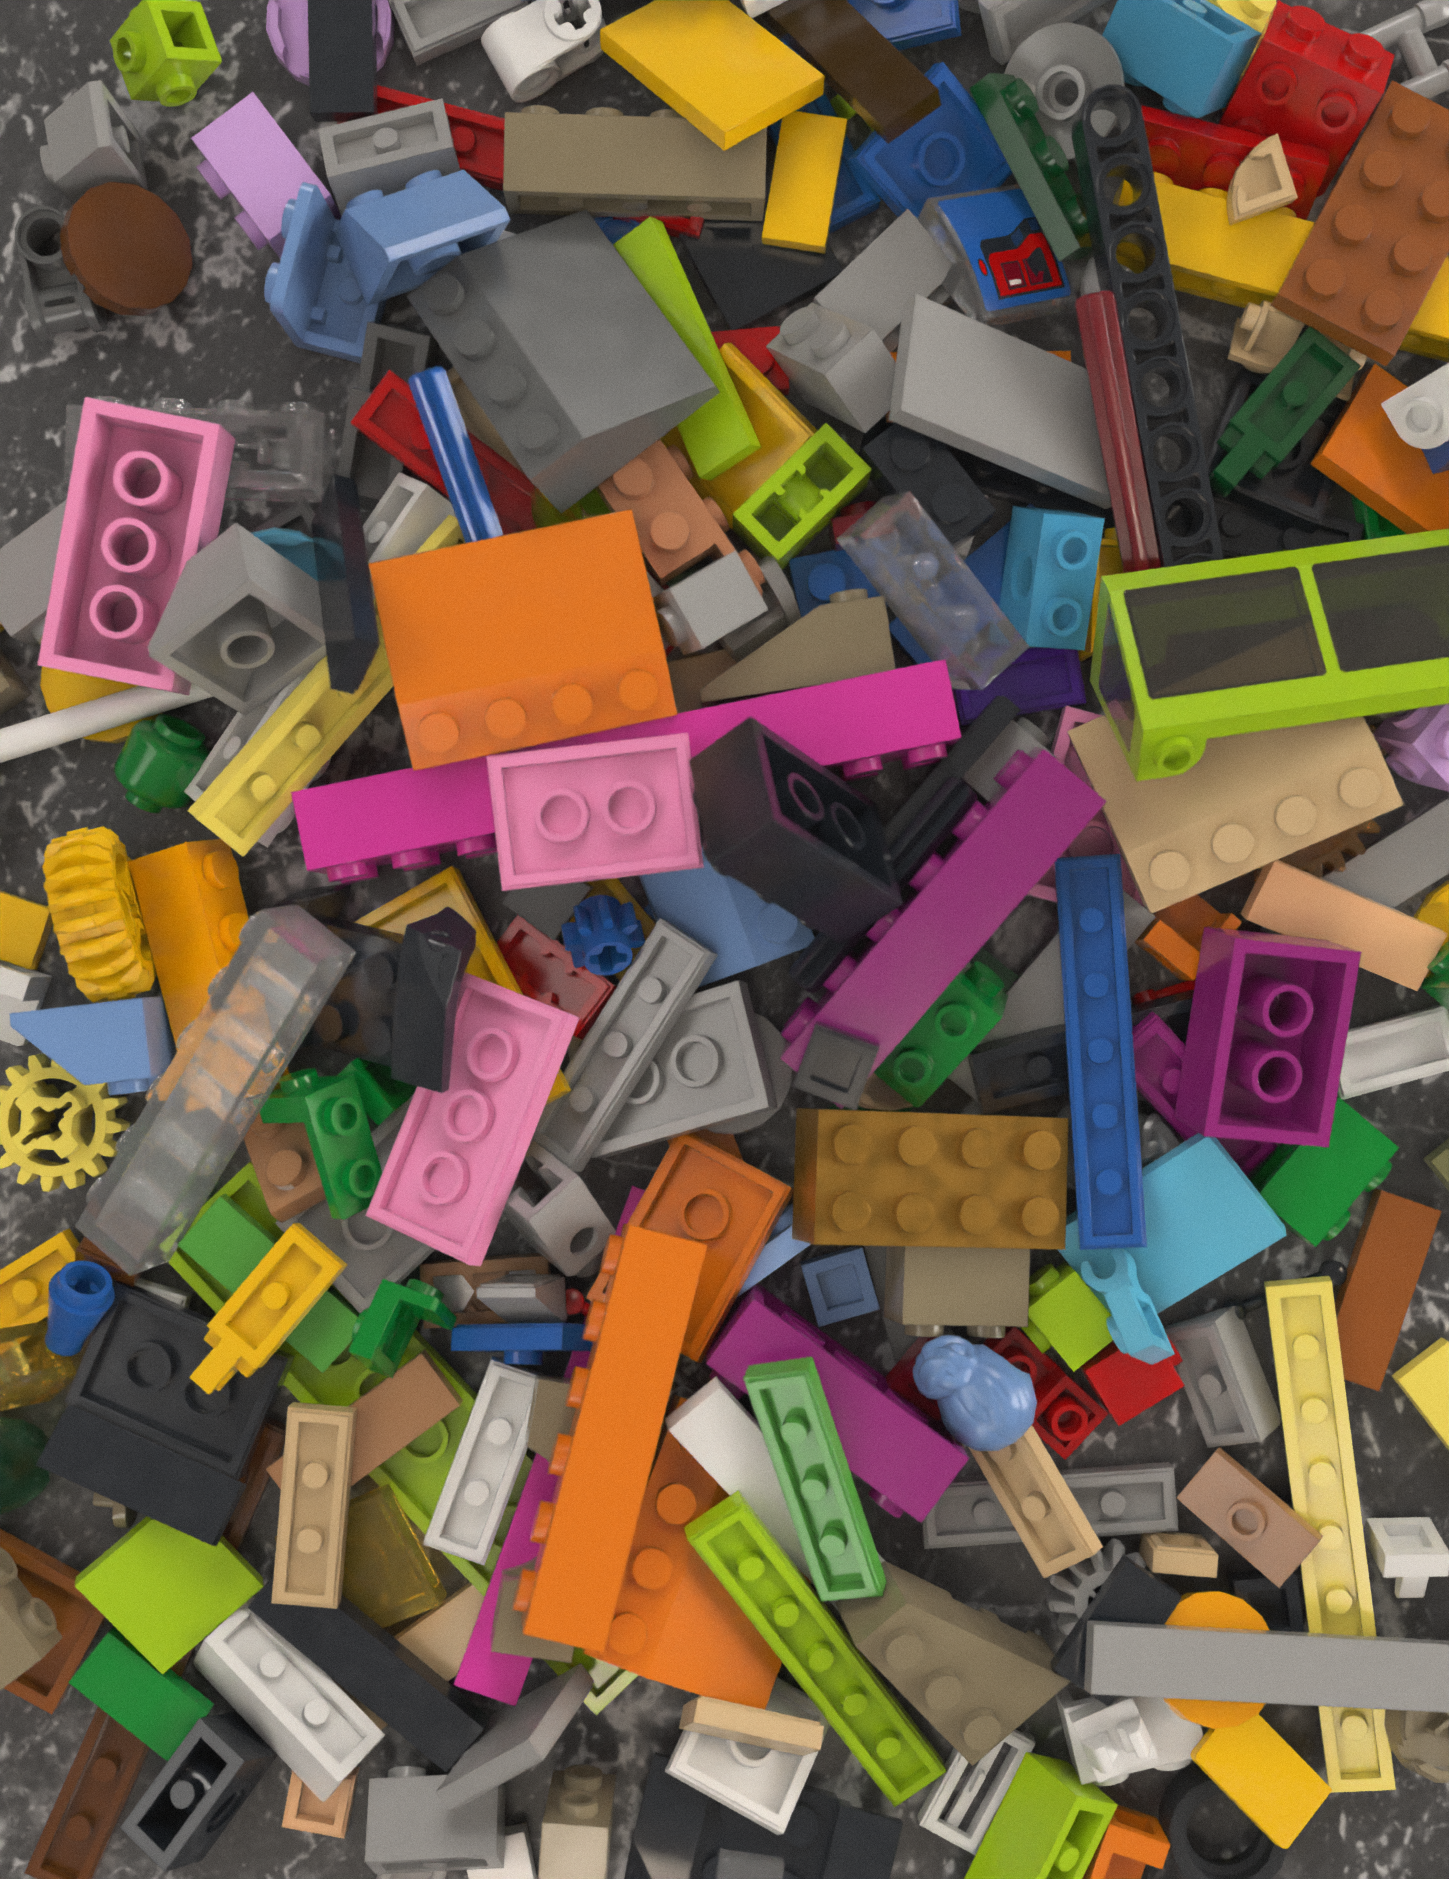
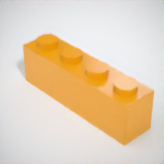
M222 839L191 841L128 861L192 1111L279 1089L278 1079L289 1074L287 1055L281 1044L271 1006L270 989L264 979L255 943V931L248 916L239 881V869L233 857L231 847Z

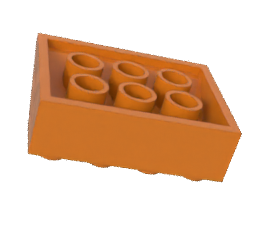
M632 509L369 563L397 705L413 771L677 715L664 646Z
M675 1395L667 1417L688 1399ZM664 1423L656 1445L604 1653L584 1648L583 1653L642 1677L698 1695L765 1710L782 1661L689 1543L684 1530L686 1525L730 1495L671 1434L666 1423ZM803 1574V1576L806 1578V1580H807V1581L809 1582V1584H810L811 1581Z

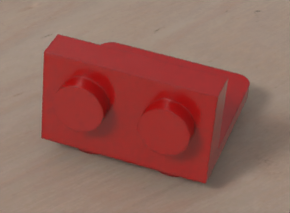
M1277 1L1265 24L1255 53L1218 124L1269 137L1278 134L1281 140L1329 151V166L1316 196L1320 197L1327 190L1381 99L1395 54L1386 51L1379 41L1369 35L1362 33L1349 34L1326 23L1323 17L1311 8L1305 6L1291 7L1281 1Z

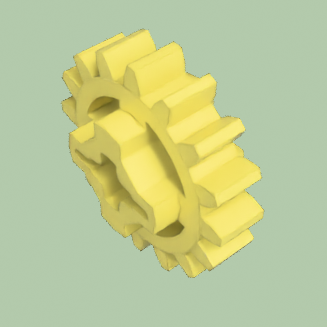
M45 1053L28 1057L29 1070L21 1065L11 1066L5 1070L12 1085L0 1086V1145H3L6 1151L0 1158V1169L15 1164L19 1165L21 1169L18 1173L17 1183L21 1185L33 1182L40 1175L42 1191L47 1192L58 1189L62 1179L69 1189H73L85 1184V1172L92 1177H97L108 1171L101 1156L114 1157L120 1155L124 1148L112 1139L113 1134L130 1129V1122L118 1119L115 1116V1109L128 1103L126 1096L110 1097L107 1091V1083L82 1084L55 1061L52 1060L50 1063ZM49 1078L62 1079L73 1083L77 1087L66 1093H60L53 1084L47 1085L44 1080ZM71 1106V1108L63 1113L64 1118L58 1123L61 1131L42 1136L51 1128L50 1124L56 1118L53 1111ZM21 1110V1123L19 1128V1112ZM93 1111L95 1112L96 1119L94 1133L91 1130ZM44 1150H54L61 1159L67 1157L70 1162H51L39 1157L37 1154Z

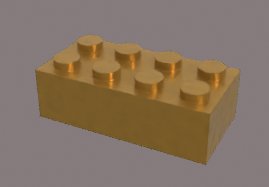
M796 1108L792 1239L814 1245L1065 1250L1069 1118Z

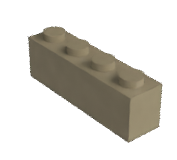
M543 105L527 106L521 110V113L505 112L503 192L508 213L572 215L587 209L591 216H680L690 219V217H701L708 220L763 221L767 127L724 151L673 109L657 110L651 113L650 117L624 116L621 111L608 107L592 108L585 115L560 114L558 110Z

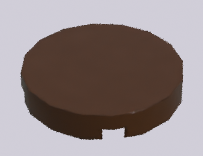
M110 181L88 189L66 212L60 232L63 261L70 275L72 276L75 273L79 282L85 287L83 292L96 304L119 315L145 316L169 305L187 286L193 264L190 239L178 215L159 196L136 184Z

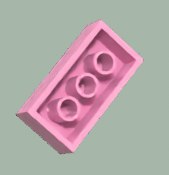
M85 397L40 648L39 666L189 696L191 682L151 658L148 645L186 562L218 537L235 438L221 425Z

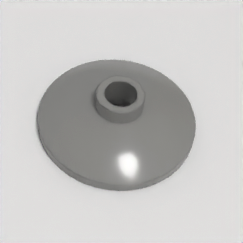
M1076 23L1051 24L1031 34L1016 49L1004 74L1014 75L1015 78H1021L1032 90L1039 106V111L1034 115L1045 136L1049 135L1057 141L1067 160L1075 158L1071 138L1072 124L1085 100L1095 89L1106 84H1119L1125 87L1123 69L1112 45L1094 29ZM1073 80L1077 84L1079 92L1076 101L1068 106L1063 101L1062 90L1067 82ZM1096 110L1091 113L1092 126L1099 135L1107 137L1118 118L1108 110Z

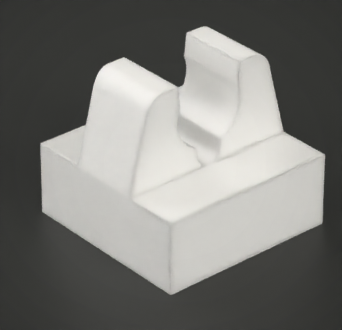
M1430 1517L1366 1518L1364 1540L1383 1578H1396L1395 1595L1397 1598H1423L1429 1577L1449 1576V1550Z
M1115 1696L1109 1706L1098 1700L1068 1713L1098 1784L1158 1758V1754L1132 1696Z

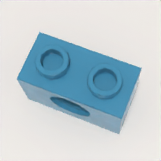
M1013 506L995 631L996 635L1023 646L1085 650L1104 518L1073 511Z

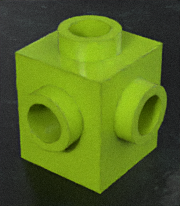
M142 0L138 6L131 10L129 17L109 40L113 49L115 64L122 73L131 100L158 101L167 107L183 105L196 96L199 87L222 63L201 2Z

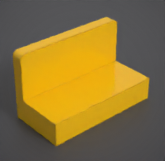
M1259 1714L1239 1726L1209 1728L1191 1751V1759L1275 1845L1283 1849H1287L1332 1791L1326 1782Z

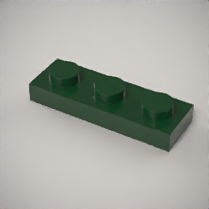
M987 74L971 86L969 90L1058 261L1084 258L1093 250L1083 197L1080 193L1075 194L1065 174V171L1069 168L1065 153L1053 137L1045 136L1034 115L1039 111V106L1032 90L1021 78H1015L1014 75Z

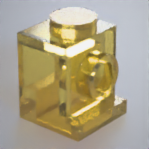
M48 1321L0 1328V1411L51 1401L75 1378L77 1371L71 1356L57 1355L50 1351L45 1344Z

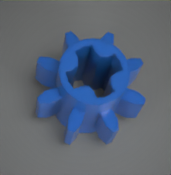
M596 895L583 900L579 905H575L573 907L575 922L561 925L565 950L571 951L574 967L579 968L585 965L591 973L612 975L632 964L633 955L631 948L642 947L645 943L641 921L636 919L633 904L627 902L621 905L614 897Z

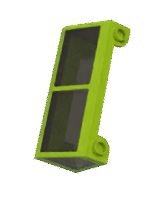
M1449 528L1101 576L1090 682L1136 782L1170 777L1186 772L1202 757L1206 741L1210 738L1449 704Z

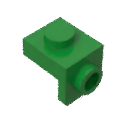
M382 1279L369 1308L364 1309L355 1321L352 1330V1344L348 1352L369 1370L393 1378L420 1319L452 1330L457 1317L442 1302L444 1293L437 1288L416 1279H409L406 1287Z

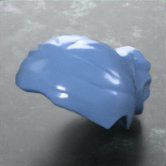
M943 1335L925 1343L922 1351L916 1357V1363L913 1367L914 1381L919 1393L926 1398L937 1400L942 1422L958 1442L976 1451H999L1015 1443L1026 1433L1033 1424L1037 1405L1030 1374L1020 1371L984 1344L972 1345L968 1340L960 1336Z

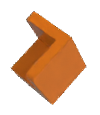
M1197 894L1153 913L1156 918L1134 943L1179 980L1194 981L1197 976L1204 926L1236 930L1242 921L1233 913H1219Z
M1118 1805L1082 1879H1141L1146 1864L1163 1869L1170 1843L1158 1818Z

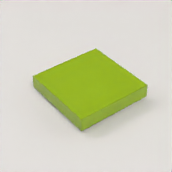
M148 1516L78 1574L75 1579V1587L162 1675L264 1587L263 1577L223 1535L217 1547H214Z

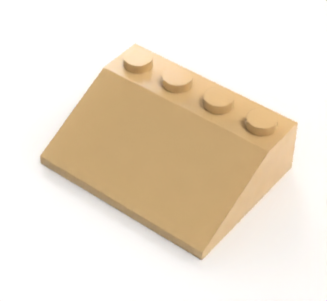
M1310 622L1148 696L1155 700L1325 675L1327 670L1315 627ZM1133 702L1117 709L1130 740L1132 738L1135 716ZM1102 715L1067 731L1092 789L1107 801L1101 810L1142 903L1151 914L1404 805L1379 746L1363 716L1210 738L1206 741L1202 757L1186 772L1175 776L1137 782L1106 715Z

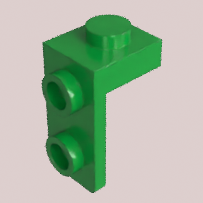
M975 961L973 964L968 962L873 1073L912 1106H922L1002 1019L1009 996L1002 990L1005 987L1003 981L985 964L979 961Z
M310 1068L279 1078L280 1089L256 1099L263 1124L304 1122L333 1219L345 1220L369 1208L381 1178L382 1169L355 1076L319 1077L317 1069Z

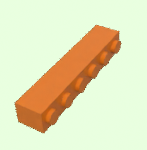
M626 1223L623 1224L621 1236L609 1234L600 1266V1273L610 1275L603 1302L592 1300L583 1331V1339L592 1341V1348L587 1367H574L566 1396L565 1406L576 1408L569 1435L557 1433L549 1461L548 1473L558 1476L552 1502L539 1501L532 1526L530 1541L540 1544L534 1571L522 1568L514 1595L512 1610L523 1612L521 1623L522 1631L525 1635L604 1653L707 1248L706 1244Z

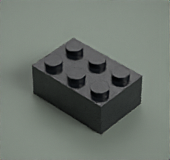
M749 716L689 760L695 788L693 800L700 813L705 838L703 851L707 861L717 873L725 877H732L755 891L764 902L778 905L796 916L807 928L817 929L840 944L903 904L876 803L756 719Z

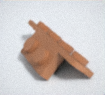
M658 439L598 485L595 490L611 513L632 509L643 560L660 586H662L709 555L713 561H716L736 550L725 535V532L729 530V525L717 503L710 496L701 500L690 484L689 480L694 475L680 449L675 444L666 448L662 441ZM744 549L737 554L762 597L763 590L760 585L765 583V577L756 560Z

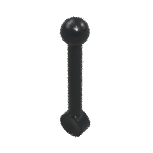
M1326 1260L1320 1265L1318 1272L1303 1278L1330 1276L1332 1286H1339L1347 1278V1269L1339 1261ZM1264 1292L1244 1301L1229 1299L1224 1302L1222 1308L1235 1306L1237 1317L1240 1320H1244L1247 1313L1267 1306L1266 1295Z

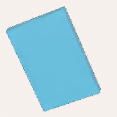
M1197 1133L1142 1168L1147 1247L1122 1249L1129 1252L1133 1257L1137 1267L1136 1275L1143 1292L1149 1294L1158 1314L1287 1235L1285 1225L1218 1139ZM1077 1210L1066 1217L1065 1250H1057L1083 1281L1081 1263L1087 1260L1098 1266L1103 1279L1111 1277L1116 1270V1261L1112 1256L1111 1250H1080ZM1089 1287L1090 1290L1094 1293V1295L1098 1298V1300L1103 1304V1306L1112 1316L1110 1308L1104 1297L1105 1294H1102Z

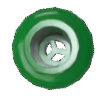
M159 714L155 720L139 721L132 728L114 765L117 780L127 790L125 794L126 799L134 806L150 813H160L163 807L169 809L186 807L192 798L184 791L210 754L207 747L203 744L205 740L204 734L192 724L167 714Z

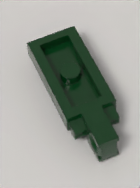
M1309 326L1223 429L1225 433L1216 443L1228 454L1209 476L1210 486L1225 498L1248 470L1262 480L1270 469L1274 470L1361 365L1319 331Z

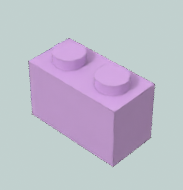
M254 92L250 93L191 138L205 159L196 168L220 200L231 194L243 209L234 218L258 251L269 244L281 260L286 241L281 234L284 208L290 198L297 199L302 182L317 185L335 219L340 220L342 218L331 194Z

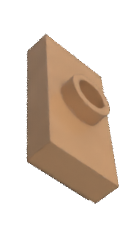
M1221 1447L1213 1453L1177 1496V1499L1278 1588L1284 1584L1323 1537L1320 1532Z

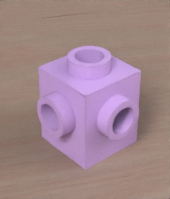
M1449 704L1409 709L1402 714L1385 719L1373 733V736L1389 754L1386 762L1390 768L1408 781L1449 792Z

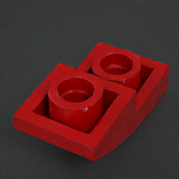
M1006 1326L1005 1337L987 1338L983 1343L1020 1371L1030 1374L1037 1399L1032 1426L1038 1436L1064 1460L1074 1452L1108 1415L1107 1411L1046 1353L1042 1354L1032 1340L1018 1327Z

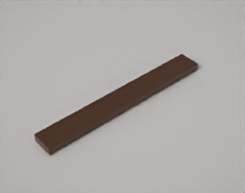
M270 1417L245 1476L237 1480L247 1486L223 1533L226 1540L238 1552L270 1482L271 1476L266 1471V1468L282 1455L285 1447L286 1424ZM197 1645L170 1668L181 1678L185 1674ZM99 1707L94 1714L24 1872L36 1879H94L150 1753V1747Z

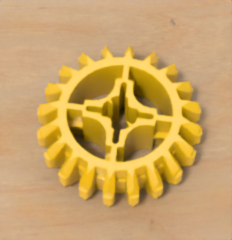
M103 826L90 830L88 827L68 831L66 836L54 838L47 845L44 853L45 861L42 867L46 877L43 886L48 897L49 906L47 909L51 913L54 925L53 932L57 935L60 944V954L64 955L68 966V973L75 978L77 988L92 1003L135 998L136 994L151 990L157 972L128 861L132 859L128 857L126 847L119 840V836L111 829Z

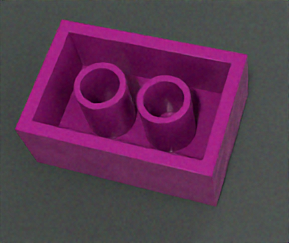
M1204 926L1174 1118L1201 1135L1208 1137L1329 1147L1361 952L1324 939Z

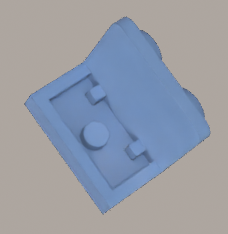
M302 182L297 199L290 198L284 208L281 234L286 241L280 264L273 262L268 270L264 287L265 301L270 303V311L296 347L361 363L367 322L381 321L386 300L367 305L335 234L340 220L335 219L318 186Z

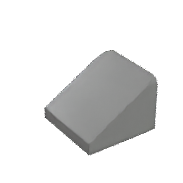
M507 1274L484 1282L480 1287L476 1288L477 1298L508 1323L566 1322L565 1277H560V1274Z

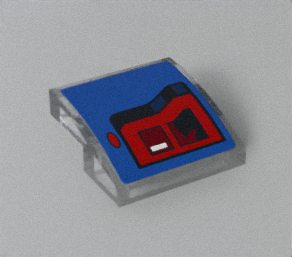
M1019 184L927 198L918 220L952 263L942 285L966 316L993 327L1067 312L1073 309L1077 298L1067 262L1058 261Z

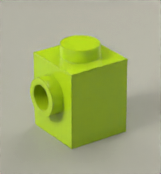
M1065 1261L1057 1268L1052 1264H1047L1029 1277L1028 1327L1021 1328L1042 1354L1053 1346L1072 1371L1075 1372L1113 1341L1106 1323V1319L1111 1314L1077 1272Z

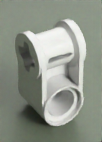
M536 0L519 11L504 15L492 23L482 35L481 44L511 99L515 102H525L542 95L556 82L585 65L595 62L604 52L600 46V29L606 25L602 18L599 0ZM565 1H568L569 4L567 9H564L563 6ZM576 19L583 26L577 30L570 23ZM588 40L589 46L585 48L584 42Z

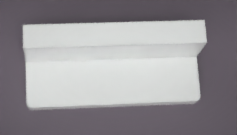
M252 1596L204 1639L193 1664L322 1802H325L341 1782L383 1739L385 1734L327 1673L247 1608L254 1600Z

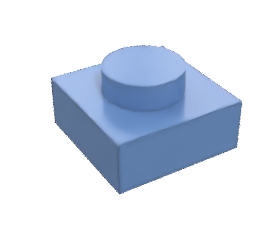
M861 1245L800 1261L818 1327L880 1309Z

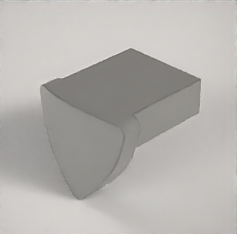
M769 556L762 557L757 561L765 577V583L760 586L763 590L762 599L768 610L717 640L736 663L801 619L793 591L777 561Z

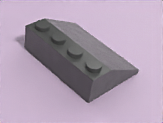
M587 209L458 255L407 296L528 479L561 514L720 393Z

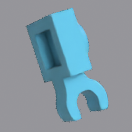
M1122 1248L1110 1249L1116 1261V1270L1107 1279L1102 1278L1101 1271L1096 1264L1088 1260L1081 1263V1274L1086 1284L1092 1289L1105 1294L1104 1297L1112 1313V1316L1106 1319L1107 1327L1113 1341L1122 1353H1129L1130 1356L1150 1365L1175 1354L1149 1294L1143 1292L1136 1275V1263L1129 1252Z

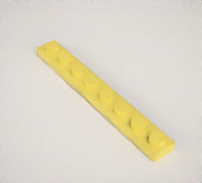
M1330 1276L1265 1281L1264 1287L1292 1508L1323 1535L1321 1541L1300 1564L1308 1633L1376 1636L1332 1280ZM1318 1706L1327 1783L1332 1789L1330 1793L1396 1790L1391 1749L1384 1725L1386 1709Z

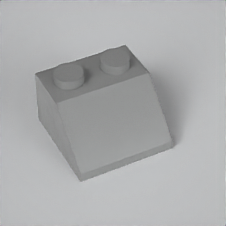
M235 523L186 562L148 645L149 656L244 716H247L327 656L318 581L238 523Z

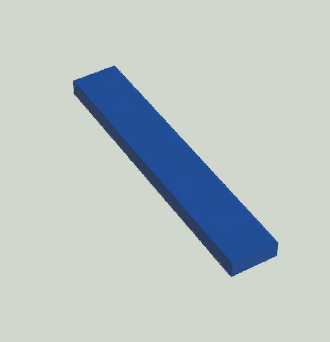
M1120 854L1058 858L1054 862L1079 1249L1147 1247Z

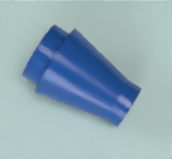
M74 1261L65 1265L51 1278L48 1286V1329L45 1335V1344L53 1353L61 1356H72L79 1353L87 1337L112 1305L115 1298L112 1278L102 1266L90 1261Z

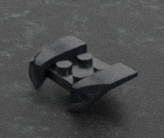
M351 884L330 885L302 890L274 904L256 947L264 979L270 989L271 1006L283 1047L296 1050L310 1045L320 1046L391 1067L392 1079L439 1093L448 1091L457 1001L467 964L476 947V930L449 906L435 915L408 924L404 935L338 919L336 917L351 895Z
M655 1752L631 1842L624 1879H890L903 1825L901 1819L851 1806L850 1801L839 1799L834 1792L804 1784L784 1834L777 1835L664 1772L671 1756Z

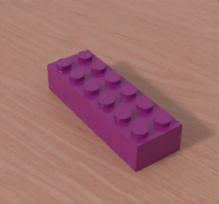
M1034 747L1029 755L1023 750L1017 749L993 777V780L1002 787L985 806L976 800L952 830L957 839L942 856L937 851H934L912 877L908 884L914 889L903 901V904L872 924L865 934L871 940L859 954L852 949L824 981L823 986L828 990L818 1002L807 996L784 1023L786 1027L780 1034L786 1039L780 1059L798 1072L815 1023L819 1021L880 1044L869 1074L870 1077L1107 801L1044 748ZM833 1102V1103H834L835 1105H837L841 1110H842V1108L844 1107V1106L841 1105V1104H838V1103Z

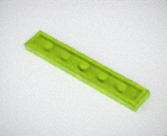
M739 1490L684 1527L689 1543L894 1807L947 1772L940 1755L865 1656L855 1646L853 1640L825 1603L820 1602L816 1591Z

